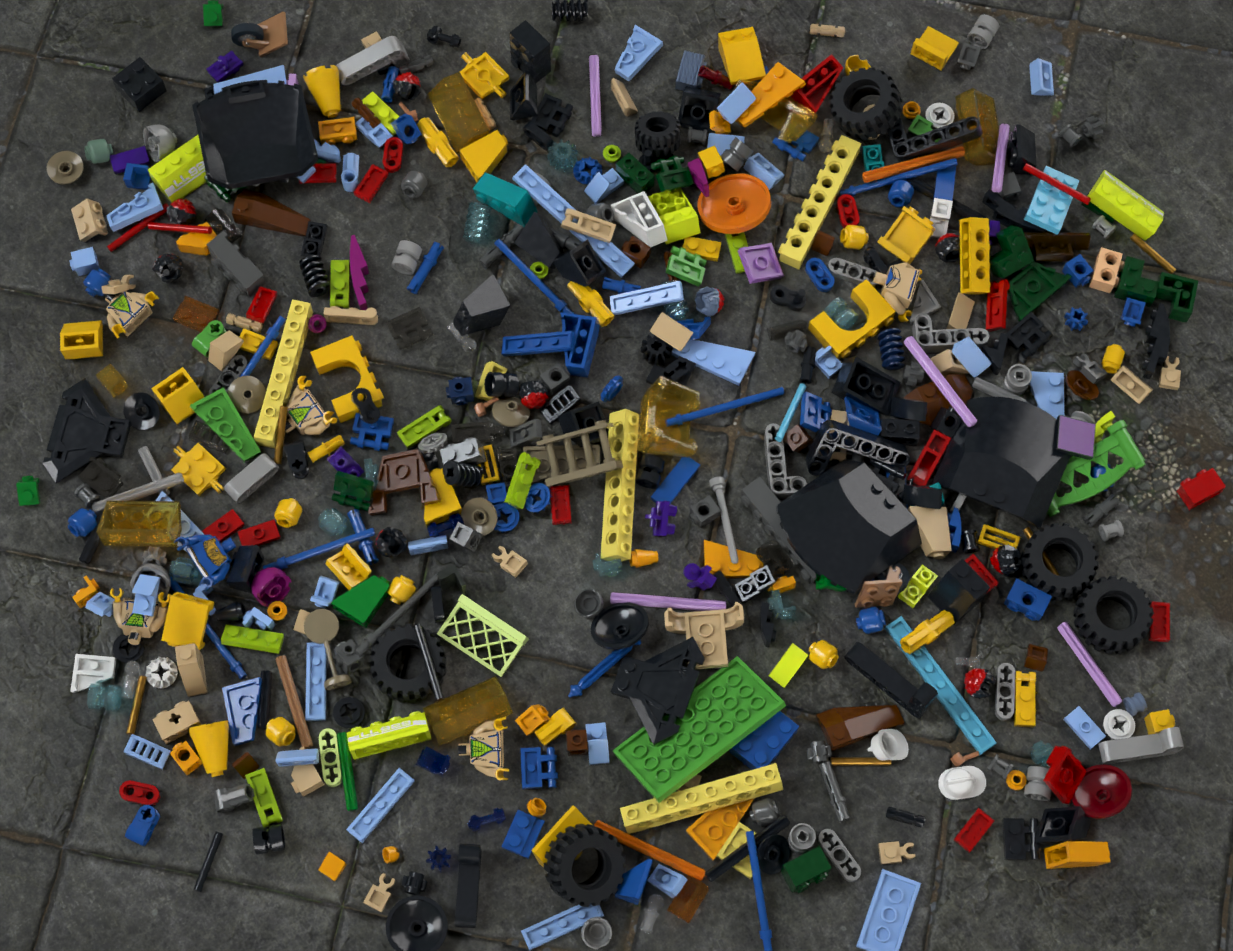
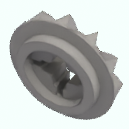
M444 433L430 434L422 439L418 448L423 454L437 452V450L443 449V446L447 445V435Z

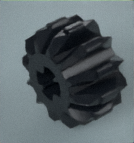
M648 335L647 340L642 341L640 352L644 353L642 358L648 359L649 364L655 361L656 365H659V361L665 364L666 358L671 357L672 346L656 335L653 338Z

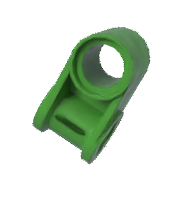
M218 320L211 321L195 337L192 347L208 358L210 342L227 332L223 324Z

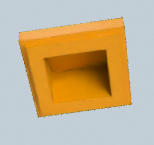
M329 851L319 871L333 881H336L347 864Z

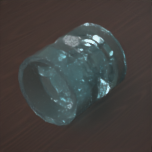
M842 297L834 299L824 310L834 323L844 330L851 327L859 317L852 308H847L848 304Z
M91 683L87 698L88 708L101 710L104 707L105 710L118 711L122 699V688L120 685L109 684L105 687L104 684Z

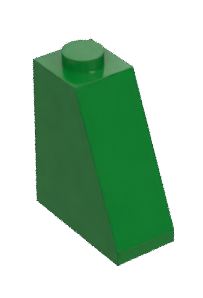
M373 575L334 599L331 603L332 607L366 629L389 596L387 591L390 587V582L382 576L378 578Z

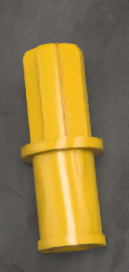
M338 435L325 443L322 442V445L307 453L314 463L325 455H330L332 451L343 446L345 442L342 436Z

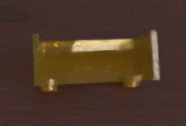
M739 79L735 89L743 82L752 91L759 82ZM785 97L778 102L777 106L765 111L764 115L760 118L780 130L778 139L791 143L792 141H797L815 123L818 115L794 99Z

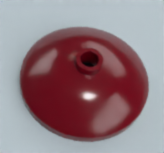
M1105 764L1085 769L1087 772L1072 797L1074 806H1081L1086 816L1097 819L1112 817L1124 810L1132 797V785L1127 774L1115 766Z

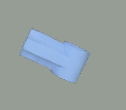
M347 153L343 155L341 179L344 190L354 192L359 185V155Z

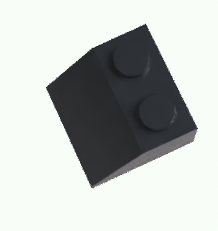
M686 86L683 91L678 117L680 127L688 129L692 127L702 131L706 129L707 133H712L709 113L714 110L718 112L717 107L719 106L721 93Z
M239 546L238 552H234L232 569H229L226 575V581L230 588L252 594L251 583L255 575L260 571L264 561V556L259 546Z

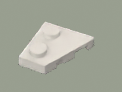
M76 654L70 692L76 693L114 678L117 658Z

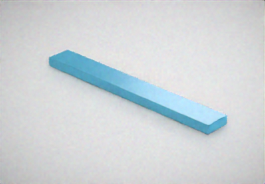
M900 616L885 627L887 632L922 679L937 690V699L975 750L979 752V755H982L996 745L997 742L924 645L912 654L903 651L899 641L912 632V629L903 617Z

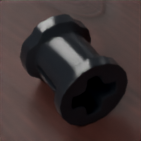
M977 530L961 532V538H963L964 543L963 553H974L980 550L976 540Z

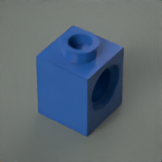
M403 114L391 122L393 129L403 143L412 144L418 140L417 137L422 135L411 115ZM409 126V133L405 135V128Z
M1079 254L1065 263L1062 272L1065 275L1070 274L1072 276L1070 282L1076 288L1081 284L1084 286L1090 282L1094 270Z

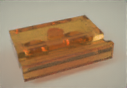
M185 296L173 320L202 332L211 321L216 320L219 309Z

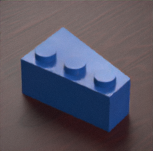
M561 312L562 331H573L575 333L573 351H564L567 370L570 375L588 378L600 330L597 317Z

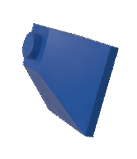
M846 396L844 401L849 425L879 435L882 430L879 413Z
M651 859L645 860L622 874L624 880L622 884L619 883L616 887L618 889L615 893L616 898L635 905L639 904L652 867Z

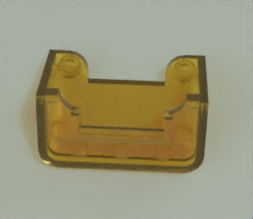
M660 376L644 393L641 400L637 450L644 454L678 457L694 455L698 445L695 439H689L691 421L683 422V425L680 426L676 424L667 427L665 420L673 418L677 414L684 415L697 411L701 404L699 401L700 392Z

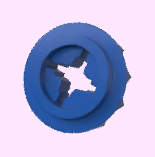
M582 157L580 161H576L573 167L574 177L582 184L588 185L598 172L602 175V165H600L597 159L594 160L591 157L585 159ZM585 166L591 169V175L585 171Z
M615 376L606 384L601 393V400L603 402L611 401L619 393L623 386V378L621 376Z
M542 483L531 485L524 507L531 513H539L541 510L545 511V507L550 505L549 500L552 498L551 490ZM533 496H540L542 500L536 501Z
M505 502L494 505L498 516L494 530L503 533L517 527L519 521L517 508ZM501 511L505 516L509 515L507 524L503 520H499L501 518Z

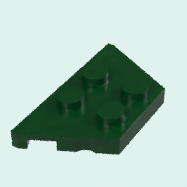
M1032 262L1009 282L1010 288L1007 290L1018 321L1020 322L1030 312L1036 310L1064 286L1072 276L1070 274L1063 275L1055 272L1056 269Z

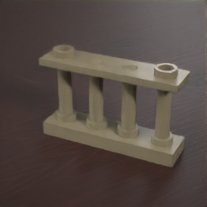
M606 420L595 422V426L555 437L553 434L542 437L543 440L537 441L538 446L546 445L552 474L551 478L545 479L546 486H558L622 469V461L612 458L606 429L614 427L613 423H606ZM597 431L599 432L605 458L603 460L604 463L599 465L594 461L588 435ZM581 436L587 461L586 468L581 470L577 467L571 438ZM564 442L570 468L568 469L569 473L562 474L560 472L553 443Z

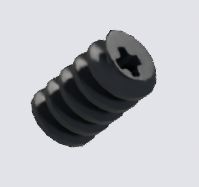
M556 0L555 3L552 1V20L555 21L557 16L560 21L563 20L564 16L567 21L570 20L571 16H573L574 21H577L578 16H580L581 21H584L585 16L588 19V0H584L583 3H581V0H577L576 3H574V0H570L569 3L566 0H563L562 3L559 0Z
M320 255L308 256L299 261L306 288L311 297L325 295L328 292L326 288L330 286L329 281H326L328 276L325 275L326 270L322 268L324 264L320 262L322 259Z
M450 460L444 464L443 474L448 485L474 489L481 482L483 469L477 465Z

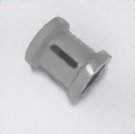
M1104 215L1100 216L1092 225L1093 229H1097L1104 235V239H1108L1117 229L1115 225L1112 226L1105 220Z
M1119 520L1109 525H1099V533L1104 542L1108 541L1109 538L1115 536L1122 537L1124 535V529Z

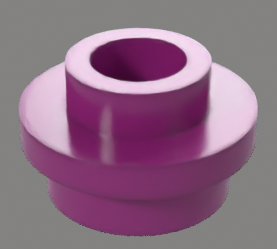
M315 314L309 318L308 328L314 333H320L326 328V319L322 315ZM318 320L319 324L314 326V322Z

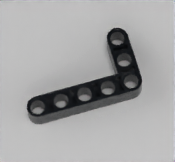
M972 116L908 139L903 121L899 117L895 125L887 129L897 160L903 162L977 139L982 135L983 129L978 118ZM977 126L974 130H969L970 127ZM959 132L957 136H952L953 133ZM902 135L901 138L895 139L896 136ZM942 138L940 142H934L936 139ZM919 145H924L923 148L917 149ZM902 151H907L904 155H900Z
M834 420L823 422L805 459L808 472L814 476L824 472L836 446L900 468L910 463V456L905 445ZM830 430H835L833 433H827Z
M856 642L844 656L851 666L918 719L923 716L938 695L937 690L926 682L917 689L860 642Z

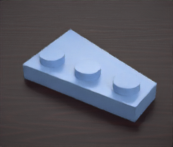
M635 25L633 34L627 41L626 49L622 52L615 67V73L630 81L661 49L663 41Z
M153 182L148 185L149 189L145 192L135 194V199L131 202L123 203L106 215L113 232L164 209Z

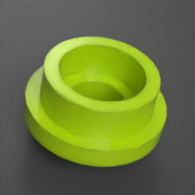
M608 145L603 150V157L606 161L614 163L620 159L621 150L616 145Z
M535 262L530 266V270L540 280L547 276L548 267L542 262ZM541 268L542 271L537 272L536 269Z

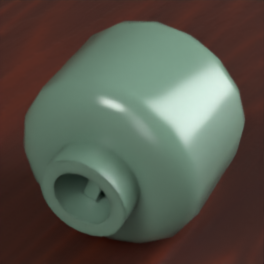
M105 139L91 140L87 142V146H84L86 159L90 160L93 164L108 162L110 155L113 154L112 145L108 144Z

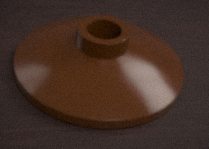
M1071 370L1067 373L1066 382L1075 395L1086 400H1095L1098 397L1099 390L1096 384L1089 381L1080 371Z

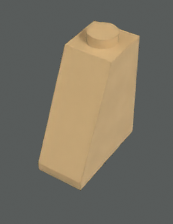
M910 506L908 511L917 520L922 542L920 546L926 557H934V559L945 558L952 551L947 508L933 509Z
M195 643L176 646L177 666L187 696L207 694L202 653Z

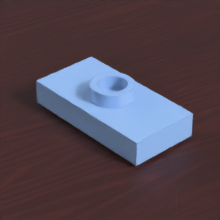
M1080 706L1063 719L1090 750L1106 737Z

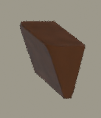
M819 230L814 239L812 250L828 256L835 238Z
M1029 644L1024 667L1044 671L1047 663L1048 649Z
M248 752L243 754L232 765L243 779H246L245 775L259 768V765Z

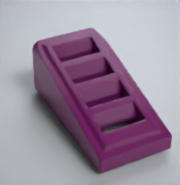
M697 158L688 162L687 165L693 182L704 196L709 197L708 180L701 159Z

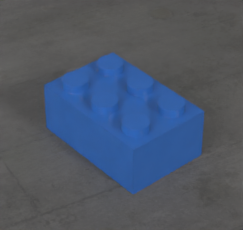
M779 711L732 747L729 752L751 770L771 765L797 733L799 725Z

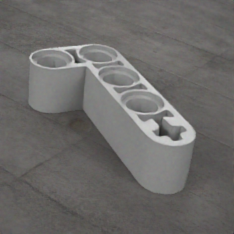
M389 36L347 58L336 66L339 70V79L342 85H350L391 62L396 67L404 64L407 65L410 59L403 43L396 36Z
M926 313L918 314L912 326L913 338L925 353H939L947 349L952 350L954 344L959 342L957 338L965 339L969 336L980 350L983 346L986 347L989 340V333L983 328L932 330L931 317ZM918 323H924L926 326L922 327ZM938 339H943L946 343H941ZM919 340H925L927 344H923Z
M772 423L766 427L764 434L768 487L779 500H783L798 491L793 488V485L804 487L807 483L801 476L787 477L783 440L781 442L776 440L772 442L771 433H774V436H776L780 426ZM777 450L779 454L773 455L770 451ZM779 468L781 472L774 473L772 469ZM780 486L783 490L776 491L773 487Z
M1179 727L1167 728L1156 734L1109 740L1098 744L1103 764L1172 755L1184 748Z

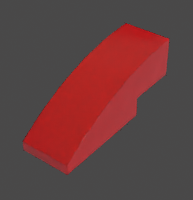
M934 429L907 480L910 481V478H913V483L916 485L926 486L951 438Z

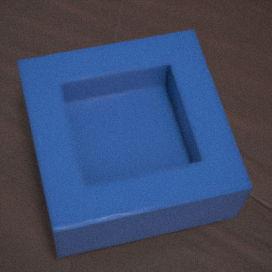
M505 482L486 485L488 501L493 505L505 501L507 495Z

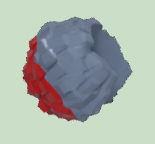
M706 286L701 288L696 294V309L700 313L707 315V317L718 313L724 305L723 294L717 288Z

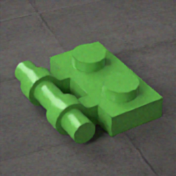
M672 246L670 252L673 254L669 257L665 273L699 287L702 284L705 272L704 266L707 260L701 258L699 254L695 253L694 255L687 252L685 248Z

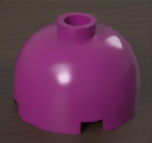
M274 567L265 568L259 571L253 578L251 583L252 594L262 606L268 607V604L274 601H282L290 591L289 582L291 583V579L281 569Z

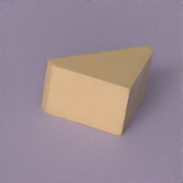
M230 330L210 342L208 361L223 372L244 340Z

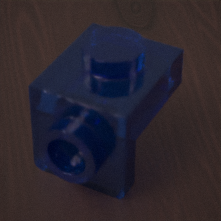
M424 746L415 765L434 775H443L449 769L451 757L442 755Z

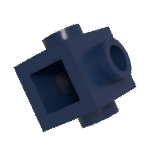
M455 377L452 380H448L449 387H446L447 399L451 398L452 405L460 406L465 405L467 402H474L471 377Z

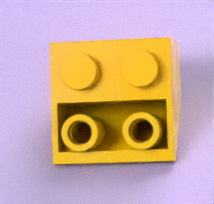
M102 320L66 323L63 325L60 332V351L65 360L103 356Z
M184 367L151 388L155 397L177 425L195 413L190 408V405L204 398V395Z

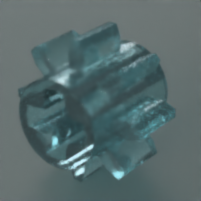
M1041 740L1033 744V750L1030 751V755L1036 765L1041 763L1045 767L1048 765L1046 761L1052 753L1053 747L1050 743L1044 744Z

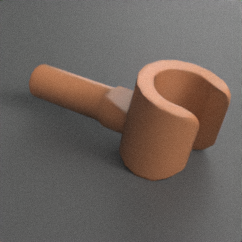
M402 102L399 103L405 114L411 115L414 121L418 120L416 110L409 111Z
M494 397L485 403H477L474 407L477 416L486 415L485 408L498 401V397Z
M976 751L964 757L958 752L950 760L956 767H959L965 761L979 756V752Z

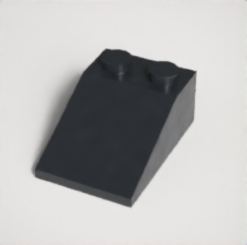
M855 356L844 360L831 393L843 400L847 396L877 411L879 414L888 416L891 410L892 397L896 396L901 382Z

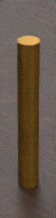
M1135 233L1130 237V240L1170 274L1177 270Z
M280 406L274 462L277 464L282 462L287 406Z
M1030 527L1023 530L1029 540L1033 535ZM1044 551L1042 554L1044 565L1051 573L1060 576Z
M139 676L126 732L128 735L135 733L147 680L146 676Z
M831 757V765H891V760L881 761L876 757Z

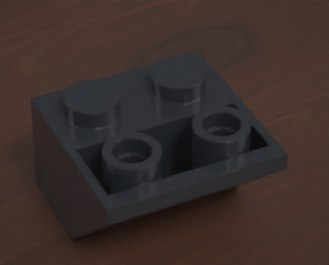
M1016 124L1014 131H1011L1010 140H1008L1007 150L1010 151L1008 167H1011V172L1015 174L1032 175L1023 170L1026 163L1035 168L1037 166L1035 133L1020 124Z

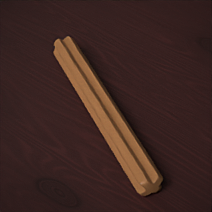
M285 655L276 658V663L301 745L304 749H308L313 746L287 658Z

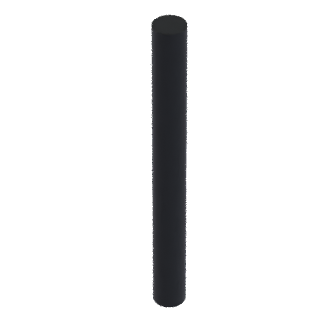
M421 624L414 625V631L436 701L443 700L444 697Z

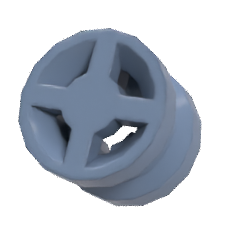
M1139 692L1135 693L1131 698L1126 697L1123 699L1124 707L1132 717L1139 711L1144 712L1147 710L1146 701Z

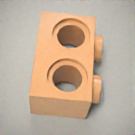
M1101 247L1094 265V272L1091 276L1090 288L1111 293L1113 287L1117 288L1120 277H1117L1118 271L1121 272L1124 261L1121 260L1123 253ZM1106 261L1112 262L1113 265L1108 264ZM1102 277H1106L1109 281L1103 280Z

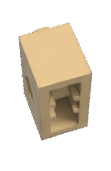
M190 701L179 702L174 706L175 708L169 711H162L156 715V718L152 719L165 744L189 733V728L202 725ZM178 717L179 723L175 724L174 719Z

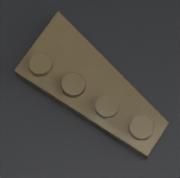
M600 444L591 445L594 461L599 465ZM572 445L577 467L580 470L586 468L587 461L584 448ZM546 446L523 447V452L530 454L531 458L536 457L541 462L539 468L535 471L532 483L551 478L552 470ZM554 446L560 472L562 474L569 473L568 469L570 468L565 446Z

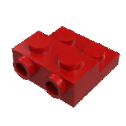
M1055 746L1046 761L1050 769L1043 781L1062 803L1069 804L1087 771L1081 765V761L1072 754L1071 749L1066 746Z

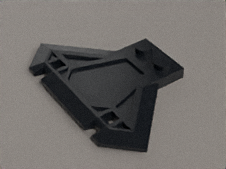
M86 378L63 392L62 399L67 401L65 405H59L47 451L52 452L51 457H44L43 465L56 484L100 455L123 457L132 422L128 419L111 417Z
M694 637L646 661L624 656L613 683L611 693L631 699L653 745L677 734L680 726L676 725L675 722L677 718H684L700 674L699 671L695 670L696 665H703L705 660ZM685 661L689 662L687 667H684ZM666 715L669 716L668 721H664Z

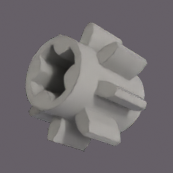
M149 546L148 551H144L142 555L144 558L143 565L157 564L165 566L167 552H164L159 546Z

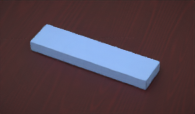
M676 281L610 296L611 312L614 315L682 301L684 300L682 282Z
M315 642L307 643L305 720L326 721L327 690L324 688V682L327 680V653L324 644Z
M398 768L346 830L363 843L415 780L401 768Z
M590 904L589 907L576 905L521 930V933L530 951L582 927L588 919L592 917L602 918L604 914L600 905L593 906Z

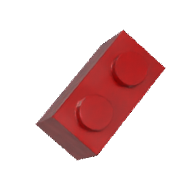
M1214 468L1208 471L1203 469L1196 474L1195 478L1190 479L1189 477L1183 480L1177 493L1187 508L1191 510L1220 494L1226 486Z

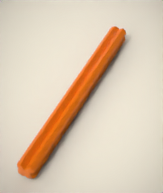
M963 146L873 169L863 172L862 179L867 183L953 158H960L965 156V150Z
M597 820L594 826L613 835L617 842L695 879L702 881L706 871L630 834L600 820Z

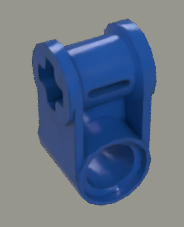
M150 805L140 807L126 831L125 838L145 846L160 819L158 810ZM146 813H149V814L151 813V814H152V817L149 818V817H146L145 815H146Z

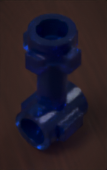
M453 514L449 517V522L436 525L435 522L430 523L427 526L430 537H438L439 532L452 529L454 531L458 522L464 524L463 518L460 514Z
M503 808L493 809L494 813L480 818L476 815L471 816L467 823L469 829L477 832L480 831L482 825L497 821L498 824L503 823L506 820Z

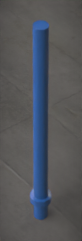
M953 158L855 187L852 185L848 189L839 191L840 196L843 194L856 196L857 193L889 185L897 180H906L958 165L957 159Z
M780 387L684 415L677 414L673 418L666 419L665 423L667 427L676 424L680 426L683 425V422L783 395L784 389Z
M171 576V588L173 591L186 594L173 576ZM207 622L205 633L231 666L230 670L232 672L235 671L241 680L244 679L247 674L242 669V664L240 661H236L225 645L221 644L220 638Z

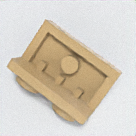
M85 199L71 209L80 241L86 242L97 234L104 236L108 234L107 224L104 220L100 203Z

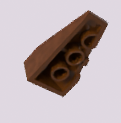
M246 189L236 197L232 210L234 222L237 224L306 237L308 221H311L309 218L261 192Z
M897 705L837 707L816 714L828 746H831V751L878 734L879 730L892 729L904 724Z

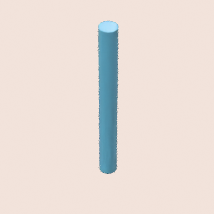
M803 383L799 385L776 434L775 440L778 442L783 440L801 401L802 394L806 390L807 386Z

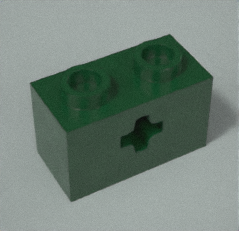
M630 153L626 154L616 163V172L637 194L643 191L647 193L654 186L655 176Z

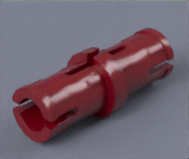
M704 65L700 67L698 76L711 81L714 85L723 86L728 90L733 87L729 78L720 71L712 70Z

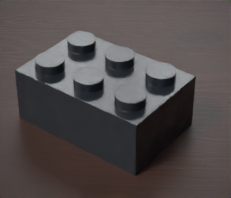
M525 20L509 33L511 63L523 73L525 70L529 71L536 84L551 72L550 43Z

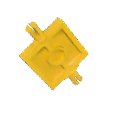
M467 52L461 56L467 65L458 72L459 77L482 100L493 92H496L500 98L506 96L507 93L501 88V85L509 80V75L486 52L474 59Z
M197 443L188 452H185L180 446L176 447L178 450L174 449L173 452L181 459L171 470L175 474L181 473L184 477V483L198 496L210 487L214 488L218 494L221 493V490H224V487L217 481L226 468L203 446Z

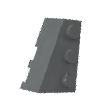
M223 230L207 244L212 257L211 262L217 269L221 268L224 271L223 274L229 281L233 280L236 283L235 286L241 293L245 292L248 296H251L260 286L266 283L264 275L248 257L246 258L238 250L237 244L233 245L228 240V234Z

